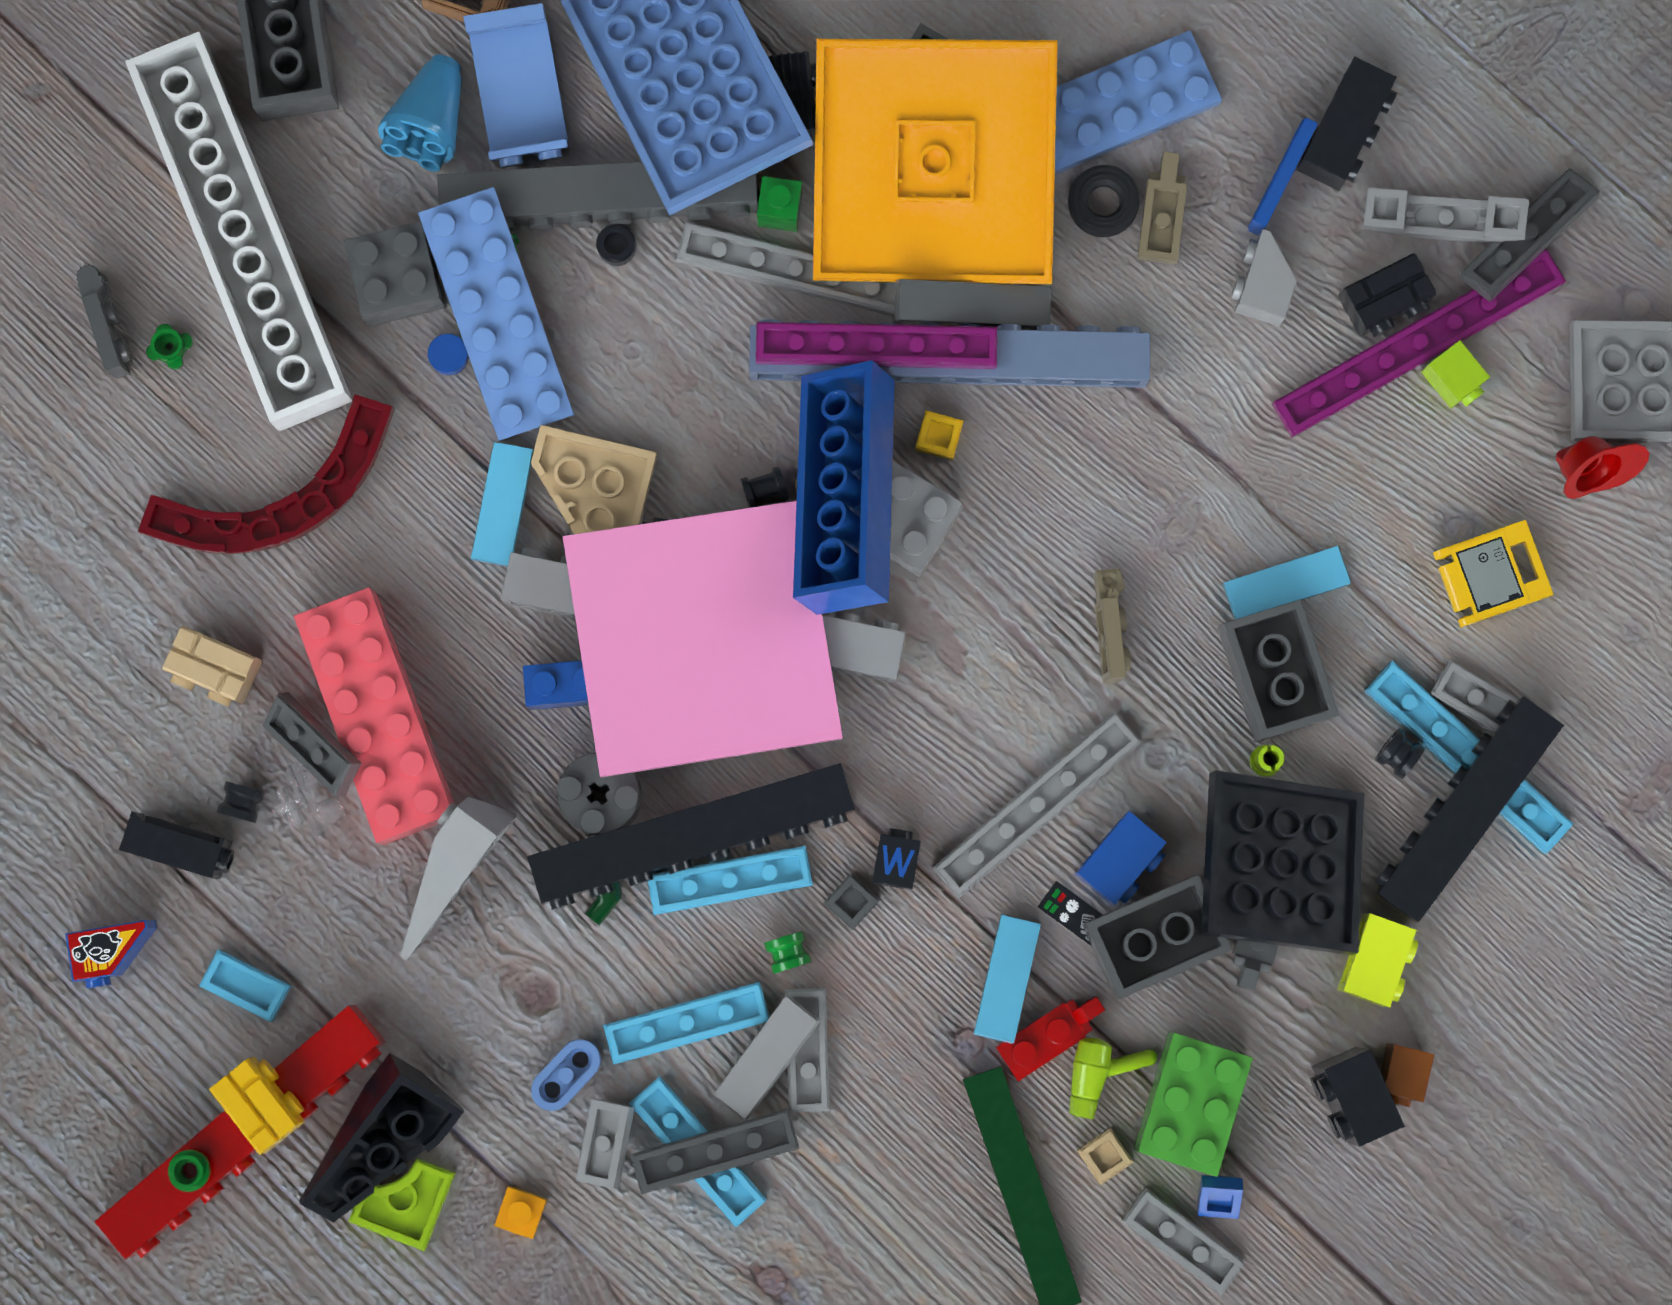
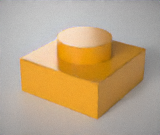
M509 1185L494 1226L534 1239L548 1199Z

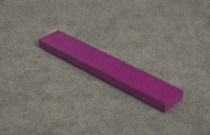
M757 322L756 364L848 366L873 360L879 367L996 369L998 327Z

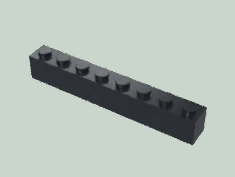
M839 763L529 855L527 858L541 905L550 903L551 910L574 904L573 896L589 891L590 897L595 898L614 892L613 884L629 880L630 886H635L654 880L652 872L668 868L669 875L693 868L691 861L707 856L708 863L731 857L730 849L746 845L747 851H752L770 845L769 837L784 833L786 840L808 834L809 825L822 821L825 828L848 821L846 814L852 813L855 808L842 765Z

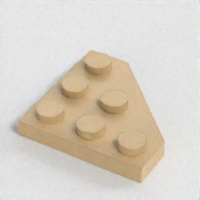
M540 425L531 464L574 534L640 525L658 455L657 452Z

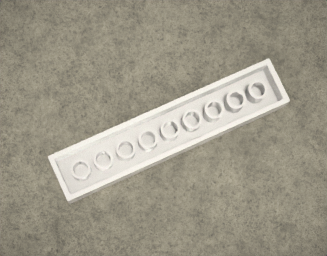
M198 31L126 60L125 63L270 423L280 432L351 403L352 397L209 45Z

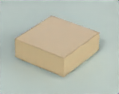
M1110 1127L1076 1150L1099 1185L1134 1163Z

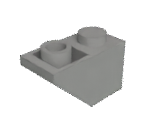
M1262 229L1257 241L1250 239L1243 257V262L1249 263L1245 277L1238 276L1231 299L1238 300L1235 313L1280 326L1286 317L1297 280L1271 232Z

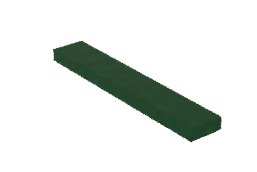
M999 1066L962 1079L1039 1305H1076L1081 1303L1082 1300L1002 1067Z

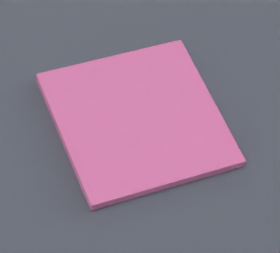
M797 501L562 536L600 778L841 740L843 738L822 614L816 615L793 598Z

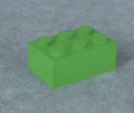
M1168 1032L1133 1149L1158 1159L1218 1177L1253 1058L1183 1035Z

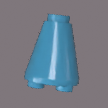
M434 55L431 61L426 62L380 121L378 133L383 140L381 149L386 154L393 157L404 156L418 162L422 168L432 172L440 171L442 164L449 163L456 151L462 84L461 66L456 60L445 55Z

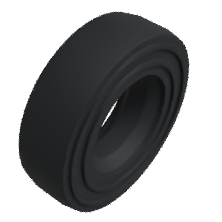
M1098 165L1082 172L1073 182L1068 196V208L1075 224L1085 233L1096 237H1111L1126 230L1134 221L1140 204L1139 191L1134 180L1122 169L1111 165ZM1108 187L1116 192L1119 198V207L1114 213L1105 216L1099 215L1090 208L1088 198L1094 189Z

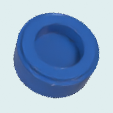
M439 335L430 343L428 348L429 362L440 374H458L468 363L469 356L464 342L456 335Z

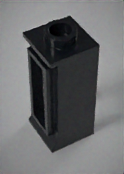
M131 811L119 848L120 851L212 879H221L222 873H228L235 853L234 850L230 849L233 842L231 840L222 839L221 837Z

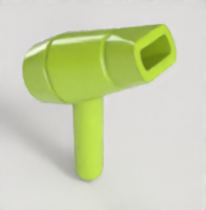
M1099 1038L1081 1039L1073 1061L1072 1095L1070 1096L1069 1113L1077 1117L1094 1119L1099 1102L1098 1099H1100L1107 1077L1155 1064L1157 1061L1156 1052L1152 1049H1147L1111 1059L1112 1046Z

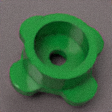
M161 324L156 328V333L146 349V354L149 359L153 361L161 360L167 363L170 369L176 370L182 367V358L186 350L192 347L193 339L188 333L180 334L173 330L170 325ZM169 343L173 344V348L171 350L166 349V346Z

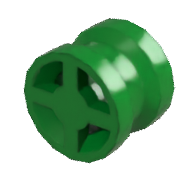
M803 931L764 943L766 951L771 953L773 958L771 965L773 974L812 962L810 954L804 952L802 945L805 939Z

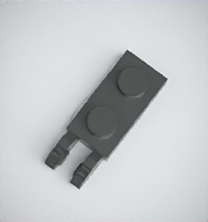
M84 265L77 270L76 280L79 282L77 284L82 296L81 298L104 369L117 379L130 375L126 362L131 361V354L124 338L118 339L114 325L120 324L119 317L111 301L106 302L111 292L110 286L107 283L108 280L93 265Z

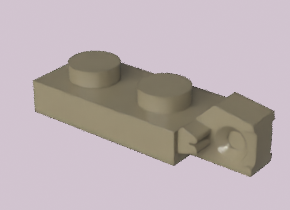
M1163 152L1159 173L1150 172L1146 184L1137 260L1174 265L1178 262L1188 185L1185 184L1186 176L1177 175L1178 153Z
M1120 569L1098 570L1094 573L1097 601L1095 604L1102 681L1103 683H1115L1126 678V671H1130L1131 668L1130 651L1128 647H1123L1122 632H1125L1127 627L1126 613L1124 608H1119L1118 596L1125 586Z

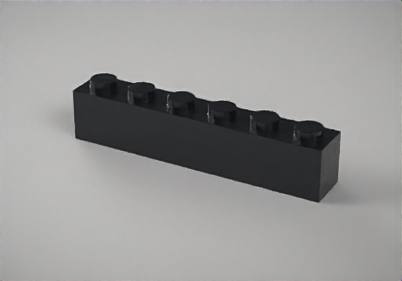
M1524 696L1516 703L1509 700L1495 718L1501 723L1492 736L1485 732L1471 752L1477 755V757L1468 769L1463 765L1457 769L1447 783L1453 789L1444 801L1438 797L1435 799L1423 816L1429 822L1420 834L1415 830L1409 834L1399 850L1405 853L1396 866L1389 862L1375 881L1381 886L1375 894L1415 923L1420 922L1564 727V724Z

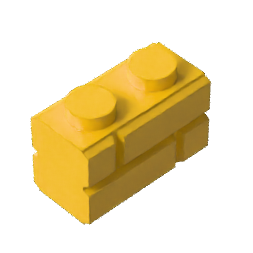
M251 1057L244 1060L228 1075L214 1084L209 1091L257 1153L262 1155L270 1151L304 1124L305 1121L300 1115L304 1108L290 1091L283 1094L274 1081L279 1076L268 1061L262 1059L259 1062L256 1057Z

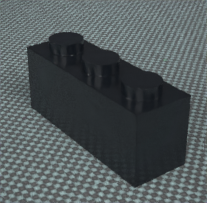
M1354 56L1297 171L1338 191L1346 180L1353 183L1364 162L1357 157L1363 146L1370 149L1380 130V126L1374 123L1380 111L1385 114L1388 113L1398 93L1391 90L1397 77Z

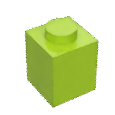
M1460 340L1429 363L1421 372L1450 409L1459 402H1462L1465 407L1471 404L1485 392L1481 385L1490 378Z

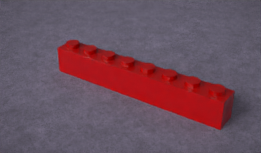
M348 1005L274 1068L279 1076L274 1082L283 1094L290 1091L299 1100L304 1108L300 1115L305 1121L319 1109V1106L315 1103L327 1092L331 1097L334 1096L351 1081L347 1075L358 1065L364 1070L382 1055L378 1048L386 1041L356 1005ZM223 1111L94 1222L125 1260L137 1254L142 1259L161 1244L157 1237L168 1227L174 1232L193 1216L189 1209L202 1200L204 1204H207L225 1189L221 1182L233 1173L236 1177H239L256 1162L252 1156L257 1151L226 1111ZM184 1150H197L203 1153L211 1167L207 1183L202 1188L192 1192H184L173 1186L168 1176L170 1161L176 1154ZM187 1163L184 1166V1174L188 1178H194L197 1168L193 1163Z

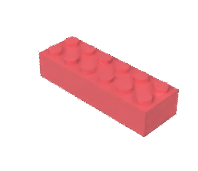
M368 587L294 615L293 617L338 740L362 763L353 781L376 843L385 845L438 825V819L451 803H454L378 594Z

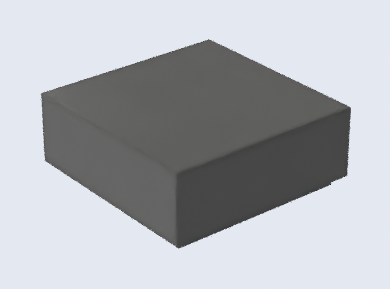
M850 873L823 904L851 930H854L880 900Z

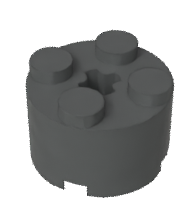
M596 753L584 755L573 761L563 772L557 786L558 803L564 817L575 828L594 836L630 826L637 817L642 800L641 784L635 772L600 778ZM597 785L602 789L606 787L610 789L605 794L608 800L605 804H601L598 801L591 802V798L595 795L592 789Z

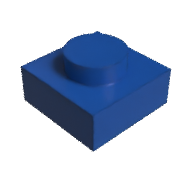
M1201 1175L1197 1215L1239 1219L1243 1195V1178Z

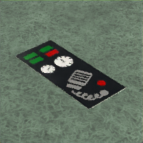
M1056 881L1037 907L1092 946L1082 924L1100 917L1102 914Z

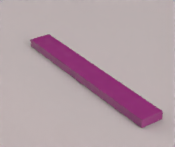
M1546 248L1491 302L1472 289L1274 401L1272 406L1289 435L1293 438L1444 353L1459 340L1461 342L1465 341L1562 286L1567 281Z

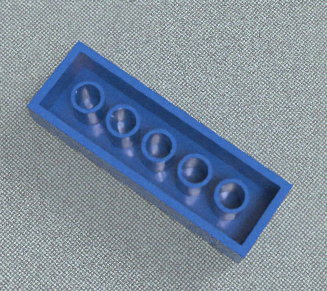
M873 360L801 376L793 598L816 615L889 602L895 380Z

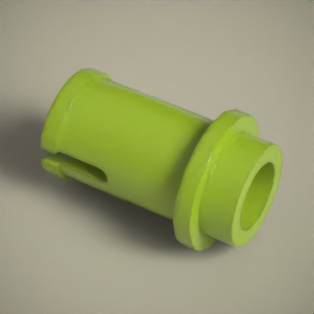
M1274 745L1256 747L1250 755L1251 769L1262 777L1276 774L1284 763L1282 750ZM1264 754H1268L1271 757V766L1264 763Z

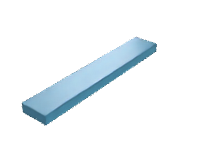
M1393 660L1388 663L1364 690L1366 694L1454 773L1461 765L1468 769L1477 757L1471 751L1479 741V738ZM1525 779L1499 813L1544 854H1547L1574 824Z

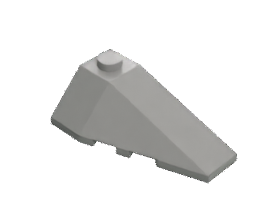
M467 797L458 806L451 803L437 821L443 827L435 836L400 957L407 961L418 950L450 907L448 905L449 902L453 901L472 878L470 873L473 869H477L485 857H488L517 817L516 814L471 797Z

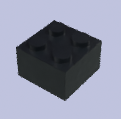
M1354 1047L1311 1066L1315 1074L1314 1077L1310 1078L1312 1087L1319 1100L1325 1099L1331 1109L1332 1114L1328 1115L1327 1119L1337 1139L1342 1137L1345 1142L1360 1147L1405 1127L1370 1049Z

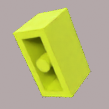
M1371 913L1363 914L1359 924V952L1348 956L1337 991L1381 1007H1391L1392 1001L1398 1002L1405 986V979L1400 978L1405 963L1411 964L1418 948V941L1414 940L1417 930Z

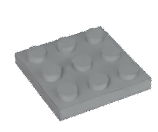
M1573 320L1569 324L1571 441H1580L1585 437L1597 436L1605 441L1672 442V321Z

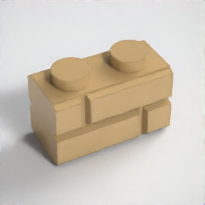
M182 625L173 642V647L163 664L162 670L173 674L170 682L190 691H193L195 684L209 690L206 698L229 707L232 700L241 704L245 702L252 682L255 680L261 667L262 660Z

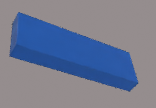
M1309 118L1302 119L1247 227L1249 232L1259 236L1262 229L1266 228L1318 125L1317 122Z

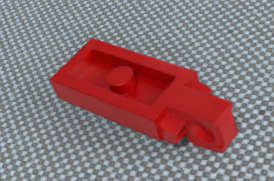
M1097 996L1092 997L1079 1007L1074 999L1065 1004L1062 1002L1018 1031L1013 1044L1001 1042L995 1048L1015 1079L1019 1082L1078 1043L1081 1039H1084L1085 1035L1093 1030L1088 1021L1105 1011V1008Z

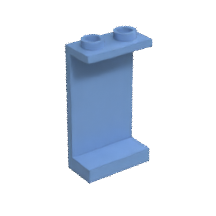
M539 3L463 16L466 32L470 37L490 148V152H488L489 160L492 162L499 161L500 167H509L523 164V156L538 154L539 161L561 158V150L570 149L544 5Z

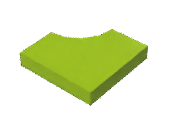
M418 1158L409 1172L397 1181L375 1186L374 1193L353 1208L348 1222L425 1251L456 1172Z

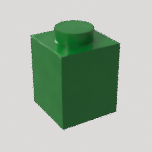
M762 176L757 210L758 227L797 232L803 195L801 181Z

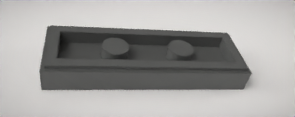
M289 692L278 693L262 726L335 797L345 796L362 763Z

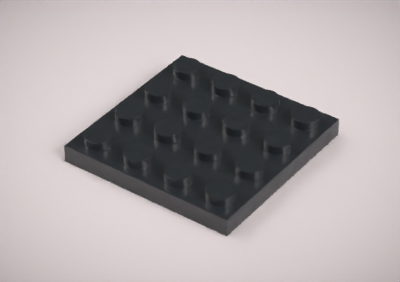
M1218 770L1209 773L1201 934L1345 955L1357 954L1359 952L1364 793Z

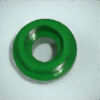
M197 1150L179 1152L172 1158L168 1167V1176L174 1187L184 1192H192L202 1188L207 1183L211 1173L207 1157ZM187 1163H193L197 1168L194 1178H188L184 1174V1166Z

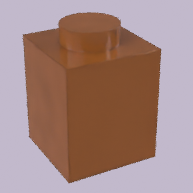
M1387 1043L1380 1072L1395 1104L1410 1107L1412 1100L1424 1102L1435 1054Z

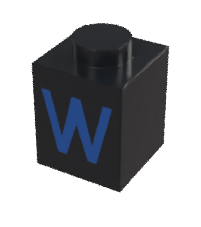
M890 828L889 835H880L872 880L873 884L906 890L913 889L921 841L913 840L914 832Z

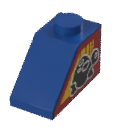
M141 920L66 933L72 982H85L86 989L111 985L110 977L123 975L157 929L156 920Z

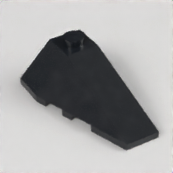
M389 1053L362 1089L299 1200L300 1205L334 1223L373 1194L374 1187L391 1174H400L408 1168L406 1163L426 1149L429 1152L439 1145L464 1113L463 1108L423 1072Z

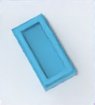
M217 950L199 985L269 1022H274L292 985L223 950Z

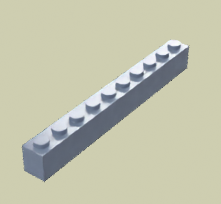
M765 319V320H760L759 322H783V321L775 320V319ZM803 320V321H800L799 323H822V322H821V321H817V320ZM842 321V322H839L838 324H862V323H861V322H858V321ZM899 322L878 323L880 325H902ZM925 322L918 324L927 326H942L939 323ZM963 323V324H959V325H958V326L981 327L980 324H975V323ZM1001 324L997 326L996 369L880 367L895 380V383L1146 388L1150 380V333H1140V328L1134 326L1118 327L1116 332H1100V327L1091 325L1079 326L1077 331H1061V327L1058 325L1037 326V330H1021V326L1017 324ZM750 325V380L801 381V376L844 367L756 364V325Z

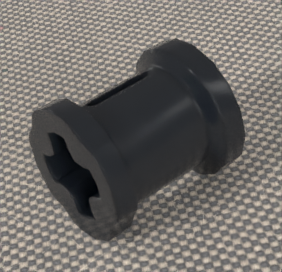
M779 466L772 468L771 473L749 480L747 477L740 479L750 508L778 499L783 501L789 500L788 491Z

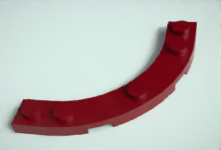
M355 394L341 434L330 456L314 475L315 477L298 492L295 491L279 501L264 506L262 509L243 513L204 511L151 494L138 532L179 547L214 554L258 552L301 538L333 517L364 483L380 452L395 409L390 405Z

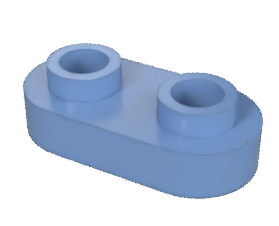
M585 1039L574 1040L564 1046L534 1079L531 1087L534 1102L540 1108L547 1111H556L565 1107L598 1072L601 1065V1053L598 1047ZM584 1052L587 1054L589 1061L585 1067H578L574 1063L576 1053ZM556 1082L560 1086V1094L557 1097H550L547 1094L546 1086L548 1083Z

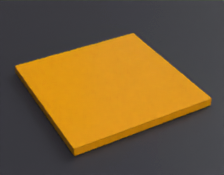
M817 39L813 281L896 282L899 279L991 284H1052L1058 40Z

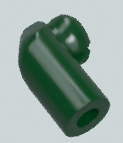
M620 882L613 884L614 892L598 896L584 913L599 926L621 900L622 890Z

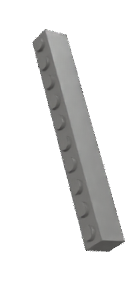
M523 548L521 554L511 552L501 600L506 605L575 618L566 556H562L561 562L545 559L546 553L533 549ZM836 612L835 618L822 615L832 671L896 683L906 632L898 631L899 624L884 620H875L874 626L859 623V616L844 612Z

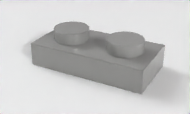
M591 1099L576 1181L612 1189L620 1187L635 1107Z

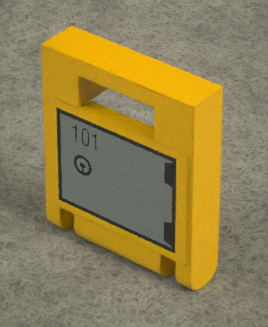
M1526 519L1433 552L1435 561L1452 556L1453 562L1439 567L1438 571L1454 613L1468 608L1472 610L1473 615H1467L1457 620L1460 628L1554 595ZM1522 543L1536 577V580L1525 584L1522 581L1511 551V547Z

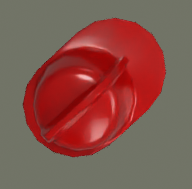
M1597 436L1585 437L1577 443L1559 450L1555 457L1560 466L1561 473L1566 479L1564 494L1567 498L1576 499L1590 493L1625 484L1644 469L1649 460L1648 450L1644 445L1638 443L1614 447Z

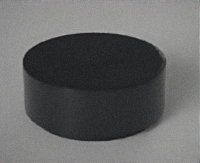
M612 224L605 227L598 234L596 240L599 256L605 263L612 266L627 264L636 253L637 245L633 233L630 229L620 224Z

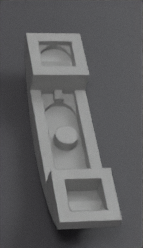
M1368 188L1363 227L1389 234L1447 241L1502 242L1525 240L1529 199L1488 196V200L1408 195V190Z

